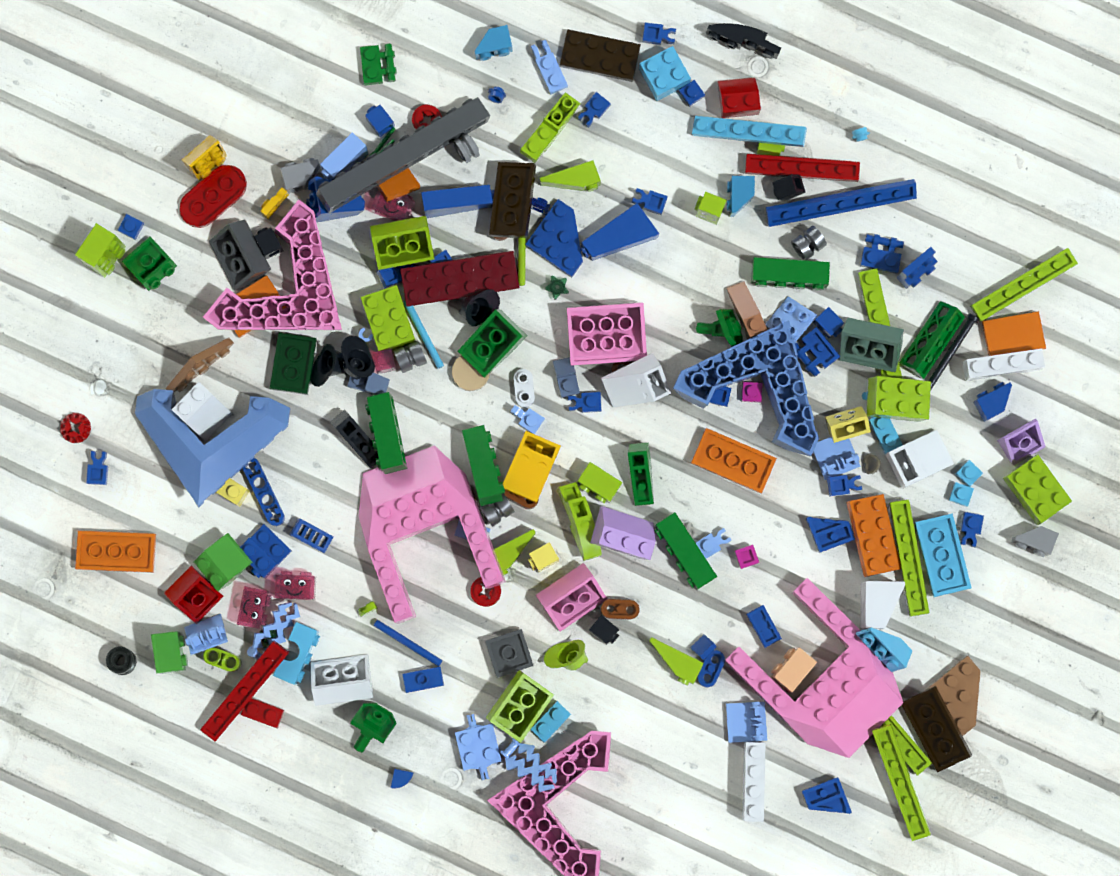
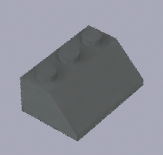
M246 220L229 223L209 240L234 291L260 279L271 270Z

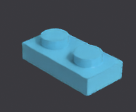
M873 417L868 420L884 454L903 446L890 419Z
M557 701L531 730L545 743L571 714Z

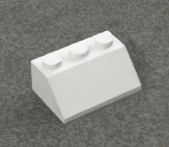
M368 654L311 662V690L315 706L373 698Z

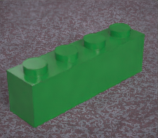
M754 257L752 260L751 283H755L757 287H766L767 284H771L776 288H786L787 285L793 286L794 289L812 287L813 290H824L829 285L830 262Z
M386 392L367 397L368 404H365L367 414L371 416L372 422H369L371 433H374L375 440L372 442L374 450L378 451L379 458H376L378 469H381L385 474L408 469L393 396Z
M484 425L462 430L480 506L503 501L502 494L505 493L503 482H498L497 477L501 476L499 466L494 465L493 462L497 458L494 448L489 446V443L492 442L490 431H486Z
M676 512L655 525L657 528L654 530L660 540L664 539L667 544L665 546L670 556H675L678 569L681 572L685 571L688 576L686 581L692 589L695 587L698 590L717 578L716 573Z

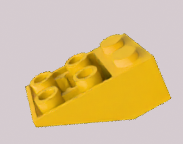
M209 135L181 160L195 177L200 180L207 177L216 165H222L226 160L227 154L221 143Z
M525 431L503 482L504 489L537 503L561 445Z

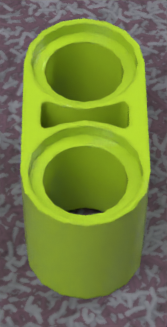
M209 648L205 650L203 655L206 663L226 671L234 672L241 667L242 662L239 656L219 648ZM212 651L218 653V659L214 662L209 659V654ZM231 657L236 660L234 668L227 666V660Z

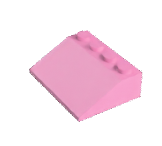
M643 302L566 307L571 366L637 361L647 356Z

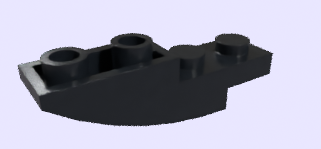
M730 23L709 25L706 31L710 39L714 41L720 40L731 49L737 48L740 50L742 44H745L748 49L752 51L758 50L769 59H777L781 51V47L765 40L767 32L750 26Z

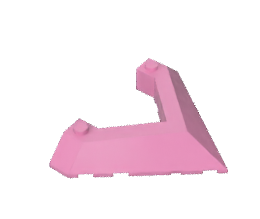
M298 200L274 231L275 234L290 246L295 294L241 299L230 289L226 288L203 316L206 321L218 330H342L314 211L301 200Z
M590 731L542 763L541 765L551 763V769H557L556 784L553 783L552 776L547 779L544 778V785H554V789L539 792V783L532 786V774L521 777L487 800L564 876H599L601 850L582 848L547 804L588 770L609 771L611 732ZM545 771L539 772V776L544 775L545 777Z

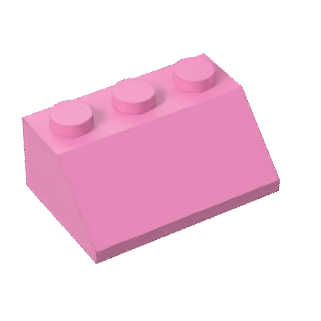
M584 563L536 594V597L559 631H562L608 600Z

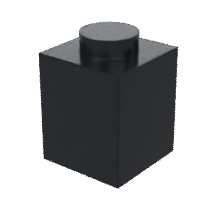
M791 174L772 182L773 192L777 200H789L806 193L801 175Z
M263 228L254 236L266 259L284 251L272 228Z
M603 615L589 629L606 645L609 642L613 644L619 637V634H617L619 629Z

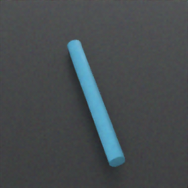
M403 301L437 369L442 368L444 364L413 306L406 307V301Z

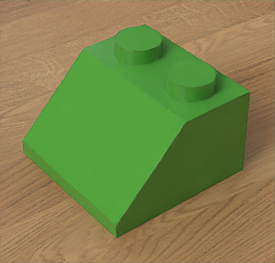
M229 533L208 547L194 561L195 565L217 591L230 585L253 563Z
M178 631L151 634L156 674L186 670L185 666H188L187 655L183 654L182 648L185 646L184 635H181Z

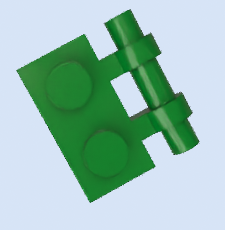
M385 44L384 52H380L379 45L360 47L364 86L383 84L382 76H388V82L396 81L395 74H397V69L394 67L393 58H395V51L392 50V44ZM386 59L387 68L382 69L381 60Z

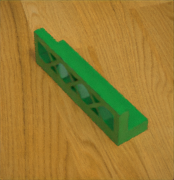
M940 301L900 360V365L912 370L918 377L924 379L965 319L962 312L957 307ZM943 308L948 309L946 315L940 317L939 314ZM937 324L936 330L929 333L931 326ZM927 339L926 345L919 348L920 342ZM916 355V360L913 364L907 363L910 357Z

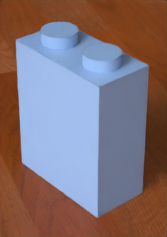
M352 132L320 164L323 177L332 181L339 173L350 171L353 165L361 162L369 154L366 145Z

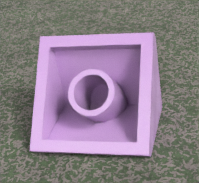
M1036 418L997 440L1013 466L1046 447Z

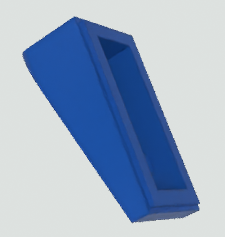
M301 518L297 519L289 534L322 553L326 552L334 537ZM304 525L305 527L301 535H298L300 527ZM308 529H311L310 535L305 539L304 537ZM317 532V533H319V535L317 536L315 542L313 543V542H311V541H312V539H313L315 533ZM322 536H325L326 538L322 546H318Z

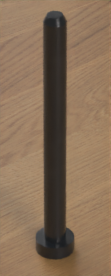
M968 313L965 325L928 380L931 381V390L974 324L977 325L980 321L973 314Z

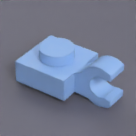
M514 405L510 412L521 419L518 425L532 434L536 433L545 419L530 408L527 412H524L516 405Z

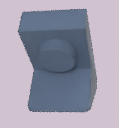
M570 357L553 361L561 398L580 394L574 365L571 366Z
M376 373L368 377H361L358 380L350 376L347 387L378 395L386 393L390 379Z

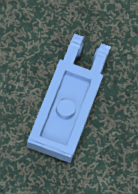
M543 40L541 41L542 47L547 55L540 57L539 50L535 44L531 46V49L536 58L535 62L552 95L568 88V84L553 52L551 53L547 41Z

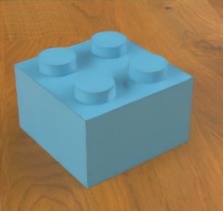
M673 46L641 62L639 65V71L656 101L680 90L691 81V77Z

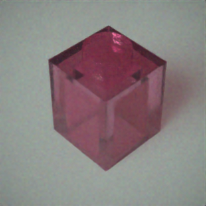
M392 349L372 352L377 374L396 371Z

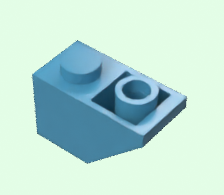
M508 25L491 28L487 31L475 50L476 60L485 61L491 59V56L499 55V57L509 55V52H513Z
M732 176L731 180L727 181V193H730V200H727V211H730V217H734L753 199L755 195V176Z

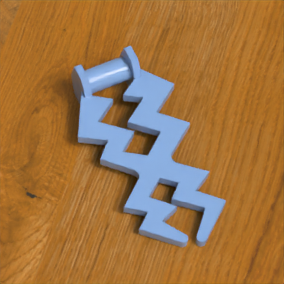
M291 602L278 605L279 611H272L274 623L263 626V633L254 634L253 646L247 650L248 656L256 660L259 659L262 654L257 651V648H263L261 639L271 637L269 630H276L277 637L267 639L269 645L273 640L277 643L286 642L283 629L294 626L292 619L300 617L296 603H293V614L286 615L287 612L285 611L286 608L292 606ZM284 615L285 621H281L280 616Z
M512 738L511 744L504 751L500 752L505 757L506 769L511 770L518 767V777L532 774L531 785L539 783V792L554 789V785H544V778L547 779L552 776L553 783L556 784L557 769H551V763L540 765L539 753L533 754L534 745L522 744ZM519 747L518 753L527 752L526 761H533V766L525 768L524 758L516 760V755L509 756ZM545 771V777L544 775L539 776V772Z

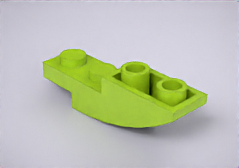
M565 92L543 119L541 125L520 149V153L535 163L566 126L580 106V102Z
M577 482L558 487L557 491L570 520V529L583 561L601 556V547L590 543L595 523L586 497H582Z

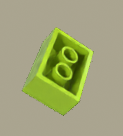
M426 216L370 226L378 270L434 260Z
M96 223L75 256L85 266L105 278L107 274L110 275L113 272L117 259L123 257L126 246L115 234Z
M397 285L361 297L380 354L407 346L416 341Z
M883 376L869 378L867 417L917 422L929 420L931 381Z
M1038 454L1003 478L1036 525L1043 523L1072 502Z
M518 670L486 716V719L521 743L554 694Z

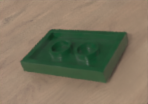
M278 333L270 390L308 395L317 338Z

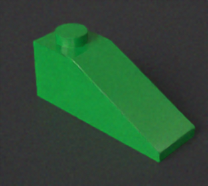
M649 442L630 444L628 460L635 506L654 504Z

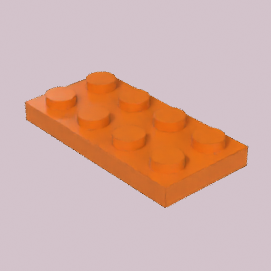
M706 428L691 464L762 494L777 458Z
M884 494L846 502L864 577L901 569Z
M78 531L75 569L154 573L156 534Z

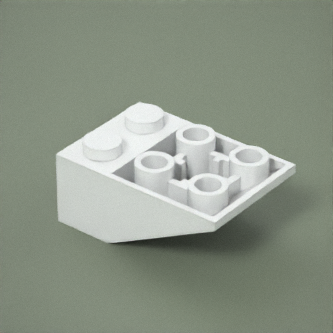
M653 353L601 378L613 408L654 402L671 394L662 367Z
M937 430L885 454L902 489L954 464Z

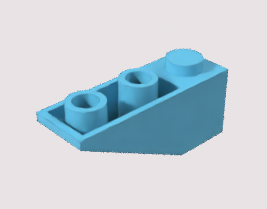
M872 627L856 632V635L891 672L907 667L912 650L901 638Z

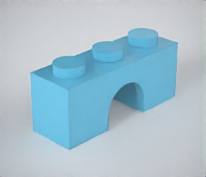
M296 622L288 640L298 645L299 655L292 661L284 659L276 668L273 676L293 685H297L298 682L301 683L305 675L303 668L305 664L309 665L313 656L310 653L312 647H316L320 640L319 631Z

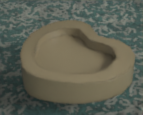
M867 454L863 457L865 473H876L881 464L880 459L873 454Z

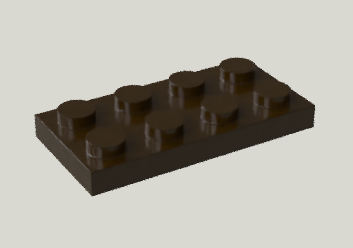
M567 29L559 67L633 82L641 44Z
M498 162L489 230L491 237L528 238L536 172L535 163Z
M936 686L903 701L902 707L937 773L972 756Z

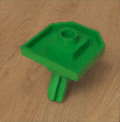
M733 309L717 310L718 320L713 323H697L696 332L698 334L725 337L731 347L743 342L741 326L736 319Z
M363 703L350 722L351 725L361 730V735L356 741L354 749L363 753L373 738L384 744L397 724L392 712L377 703Z

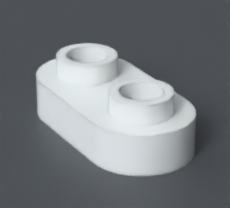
M520 369L514 375L515 398L520 407L527 408L535 400L533 376L530 371ZM522 375L527 377V380L524 382L519 379ZM527 394L529 396L528 400H522V395Z

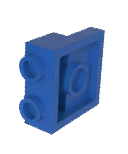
M932 247L928 248L897 276V279L906 289L910 286L914 288L922 281L920 279L922 275L926 274L928 276L936 269L934 265L938 261L933 256L936 251Z
M265 524L240 547L253 562L251 564L253 567L251 572L258 578L262 576L265 579L292 552Z

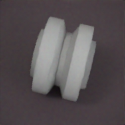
M467 133L462 135V140L458 138L453 140L458 155L466 163L471 161V156L475 158L480 156L475 141Z

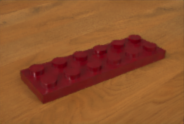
M514 251L400 269L406 307L474 296L487 289L496 292L519 289Z

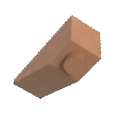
M743 281L726 288L747 340L767 331L761 313L745 282Z

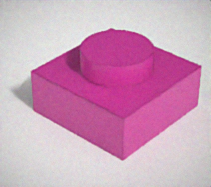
M743 382L742 402L761 403L762 383Z
M754 545L734 551L740 569L759 563Z

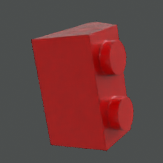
M755 78L718 81L721 118L759 115L761 105L759 89Z
M192 565L164 592L168 599L196 624L224 597Z

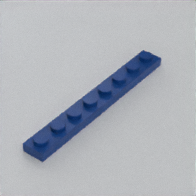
M915 179L766 207L767 224L769 227L917 199Z

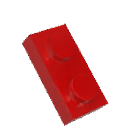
M251 698L243 708L241 716L278 729L285 710Z

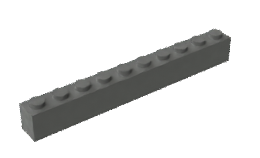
M478 97L473 100L470 98L460 108L454 107L449 110L446 116L442 118L440 116L436 117L431 121L430 125L419 127L413 135L403 136L399 143L395 145L390 144L383 149V152L370 155L366 162L362 164L358 162L351 167L350 171L346 173L343 171L336 175L335 179L331 182H323L319 185L317 196L330 214L451 144L453 140L461 138L463 134H468L484 125L490 118L489 112Z

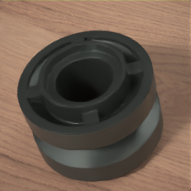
M114 647L106 656L108 669L118 675H127L136 666L135 654L125 647ZM124 656V664L118 666V659Z

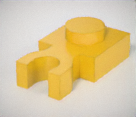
M281 187L274 197L270 200L267 199L262 204L261 213L267 219L274 214L281 206L280 204L289 196L284 188Z

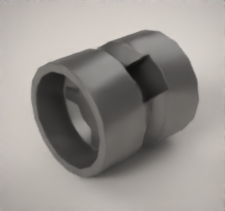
M813 225L804 231V236L799 235L791 241L796 253L805 261L814 255V251H820L827 246L825 238Z
M418 340L410 343L408 349L400 347L393 350L402 373L412 370L414 364L417 367L427 364Z
M502 494L503 501L479 506L492 527L501 522L502 517L507 518L515 512L504 494Z

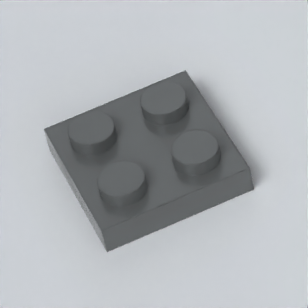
M522 629L485 641L497 678L534 666Z

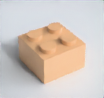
M800 647L790 648L783 656L785 661L782 664L778 663L771 671L773 673L771 679L788 693H793L817 663Z

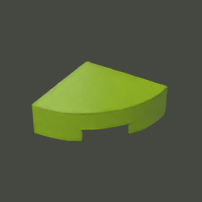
M372 601L366 604V606L359 608L358 613L362 617L378 608L375 602Z

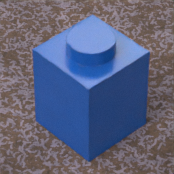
M381 104L377 107L374 105L367 110L366 120L379 137L395 127L394 121Z
M830 307L823 311L813 322L828 339L832 335L837 337L843 329L841 327L844 325V322Z

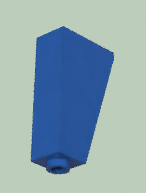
M490 185L421 192L427 218L491 208L493 206L494 190L490 189Z
M636 203L582 241L581 246L583 248H581V251L586 258L590 257L593 261L655 240L659 237V232L638 203Z

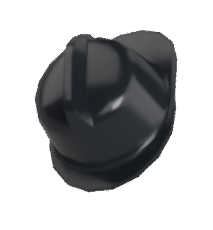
M487 289L477 295L465 298L458 312L467 320L469 325L476 327L483 323L496 309H499L500 297L496 291Z
M358 336L346 337L341 345L346 373L356 380L361 377L371 376L375 370V364L367 343Z
M326 344L313 364L311 383L314 386L320 387L330 376L340 374L343 369V355L335 350L333 345Z

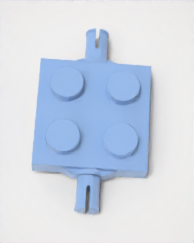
M471 714V717L470 715L466 716L469 727L463 731L455 732L463 771L479 769L482 781L485 778L490 779L487 767L502 761L493 723L484 726L477 725L475 714Z

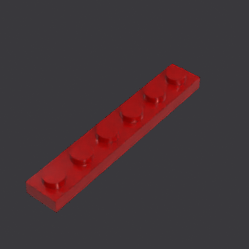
M757 154L746 155L745 174L780 177L793 174L801 175V178L859 181L860 162Z
M273 640L200 730L216 742L289 654V651Z

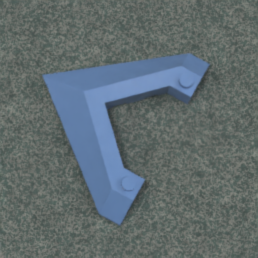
M789 320L692 367L682 370L673 387L686 401L704 409L708 406L715 390L761 375L779 424L772 443L788 451L812 456L819 440L813 422L814 417L811 405L809 406L801 366L798 363V354L794 339H792Z
M153 389L137 396L135 408L136 417L155 442L174 473L179 477L187 492L194 499L198 508L211 494L216 493L229 478H232L249 463L257 452L270 444L279 432H283L288 427L290 416L289 407L271 398L250 396L248 414L203 445L180 417L172 411V408L176 405L173 390Z

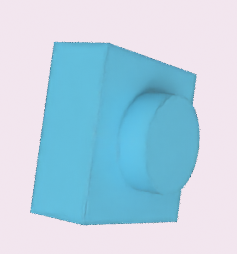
M968 460L955 474L970 487L983 472Z
M955 482L949 501L968 507L974 488Z

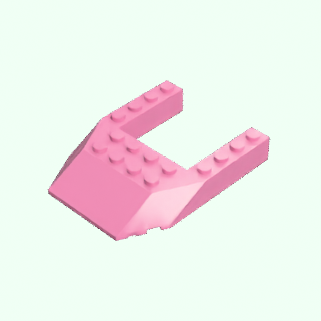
M436 446L406 456L408 469L385 474L381 469L375 468L363 473L359 520L371 560L393 620L397 624L415 618L416 614L390 545L460 518L485 588L490 589L506 582L466 474Z
M806 578L792 594L847 649L795 701L740 647L725 662L807 744L850 758L873 734L872 730L879 728L903 704V700L893 672L856 635V632L861 630Z

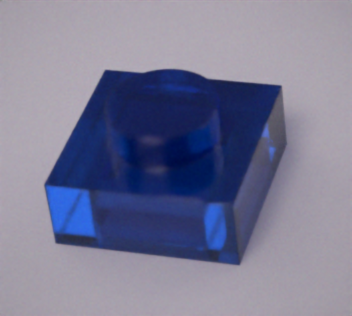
M532 198L531 209L547 215L550 205L543 198Z

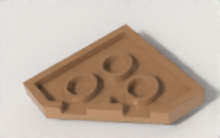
M227 338L192 356L166 387V390H173L174 392L183 391L189 382L199 374L202 375L207 372L209 366L219 358L227 356L234 342Z
M969 656L964 657L927 688L937 687L962 736L976 726L980 669Z

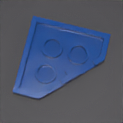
M558 199L525 245L571 278L582 265L583 259L574 209Z

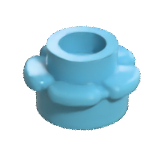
M867 127L852 131V139H856L857 142L866 140L870 132L867 131Z

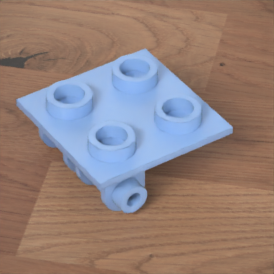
M788 296L765 325L771 329L789 320L792 339L796 343L817 315Z
M829 437L817 442L813 452L824 480H827V477H834L861 467L859 456L857 453L855 454L850 439L834 443L832 438Z
M221 614L184 627L187 637L185 641L187 646H189L191 655L228 642Z
M765 702L726 704L728 743L767 741Z

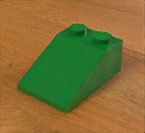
M496 309L457 352L485 378L528 335L501 309Z

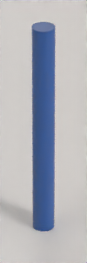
M377 619L374 627L438 667L441 665L442 659Z

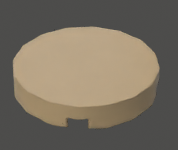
M462 355L455 361L452 367L454 382L465 391L481 389L486 385L490 376L488 374L484 378Z

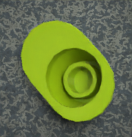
M579 639L556 644L549 648L544 656V663L549 668L564 667L573 671L588 662V657L585 653V643Z

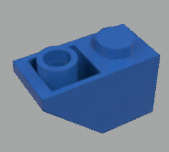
M1001 382L993 387L994 391L988 393L986 390L977 395L978 399L973 403L984 422L1005 411L1012 388L1011 382L1006 385L1004 382Z

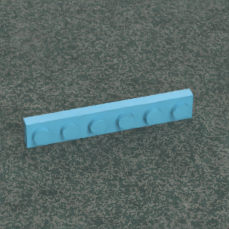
M695 116L692 135L804 147L807 128L804 126Z

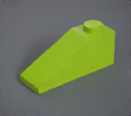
M594 160L541 177L540 185L591 192L598 189V186L601 185V180Z
M534 529L494 549L504 575L508 574L507 570L512 567L536 534Z
M651 637L649 642L673 674L679 677L677 681L687 686L689 683L694 684L704 663Z

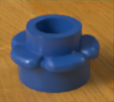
M493 87V89L490 88L488 90V99L494 103H502L506 97L504 90L500 87Z

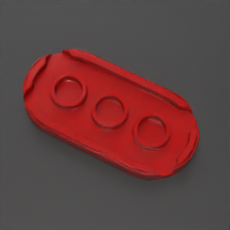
M222 165L214 169L181 199L180 215L188 225L195 228L210 225L244 195L247 181L243 172L232 165Z

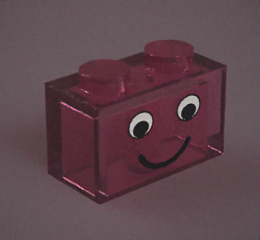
M378 190L371 211L376 215L393 221H400L411 218L416 204L412 200L413 197L407 194L386 202Z
M281 571V575H276V599L315 600L316 577L312 576V572H300V575H292L293 572Z
M244 586L237 625L262 629V626L266 625L268 615L265 614L266 606H270L272 597L269 595V591Z

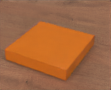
M407 168L376 187L386 202L419 190L420 184L410 169Z

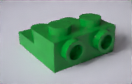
M151 236L122 261L148 291L158 288L161 283L160 281L165 276H171L177 267L174 261Z

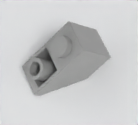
M308 158L299 164L295 162L287 163L285 167L281 168L288 194L307 189L309 181L314 178L320 169L318 159Z
M1039 526L1013 537L1011 541L1016 543L1015 546L1020 549L1026 550V548L1034 550L1033 554L1044 557L1045 555H1051L1059 533Z

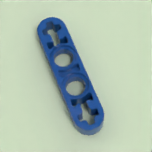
M253 458L251 462L256 463L254 469L257 473L260 471L261 474L254 475L251 469L246 468L249 465L248 463L243 467V471L269 524L280 526L285 521V515L260 462ZM257 478H263L265 481V485L260 489L254 485V481ZM265 495L273 497V502L269 506L264 505L262 502ZM275 505H277V508H275L274 511L277 515L281 514V517H279V522H276L274 520L271 521V518H273V514L271 511L267 513L266 510L272 509Z

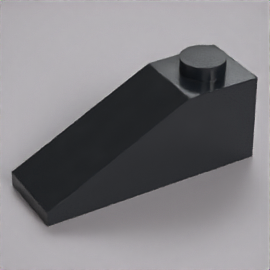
M344 409L330 423L371 469L377 464L376 458H379L378 451L374 450L372 440Z

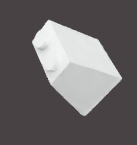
M200 382L172 408V411L205 441L232 415Z
M865 581L861 583L860 629L872 627L880 630L886 628L905 587V582Z

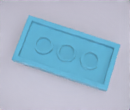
M953 513L915 522L933 597L971 589Z

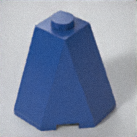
M319 176L309 181L308 190H311L309 199H306V205L314 211L316 223L357 216L364 211L365 201L362 196H359L329 214L318 198L317 191L320 184L325 181H331Z

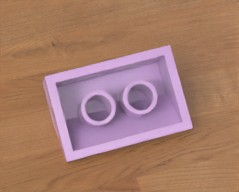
M600 506L590 543L639 559L651 560L656 542L653 522Z

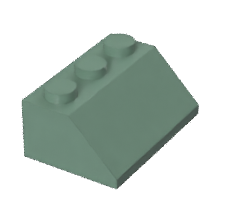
M847 318L841 333L840 361L896 372L903 343L904 329Z

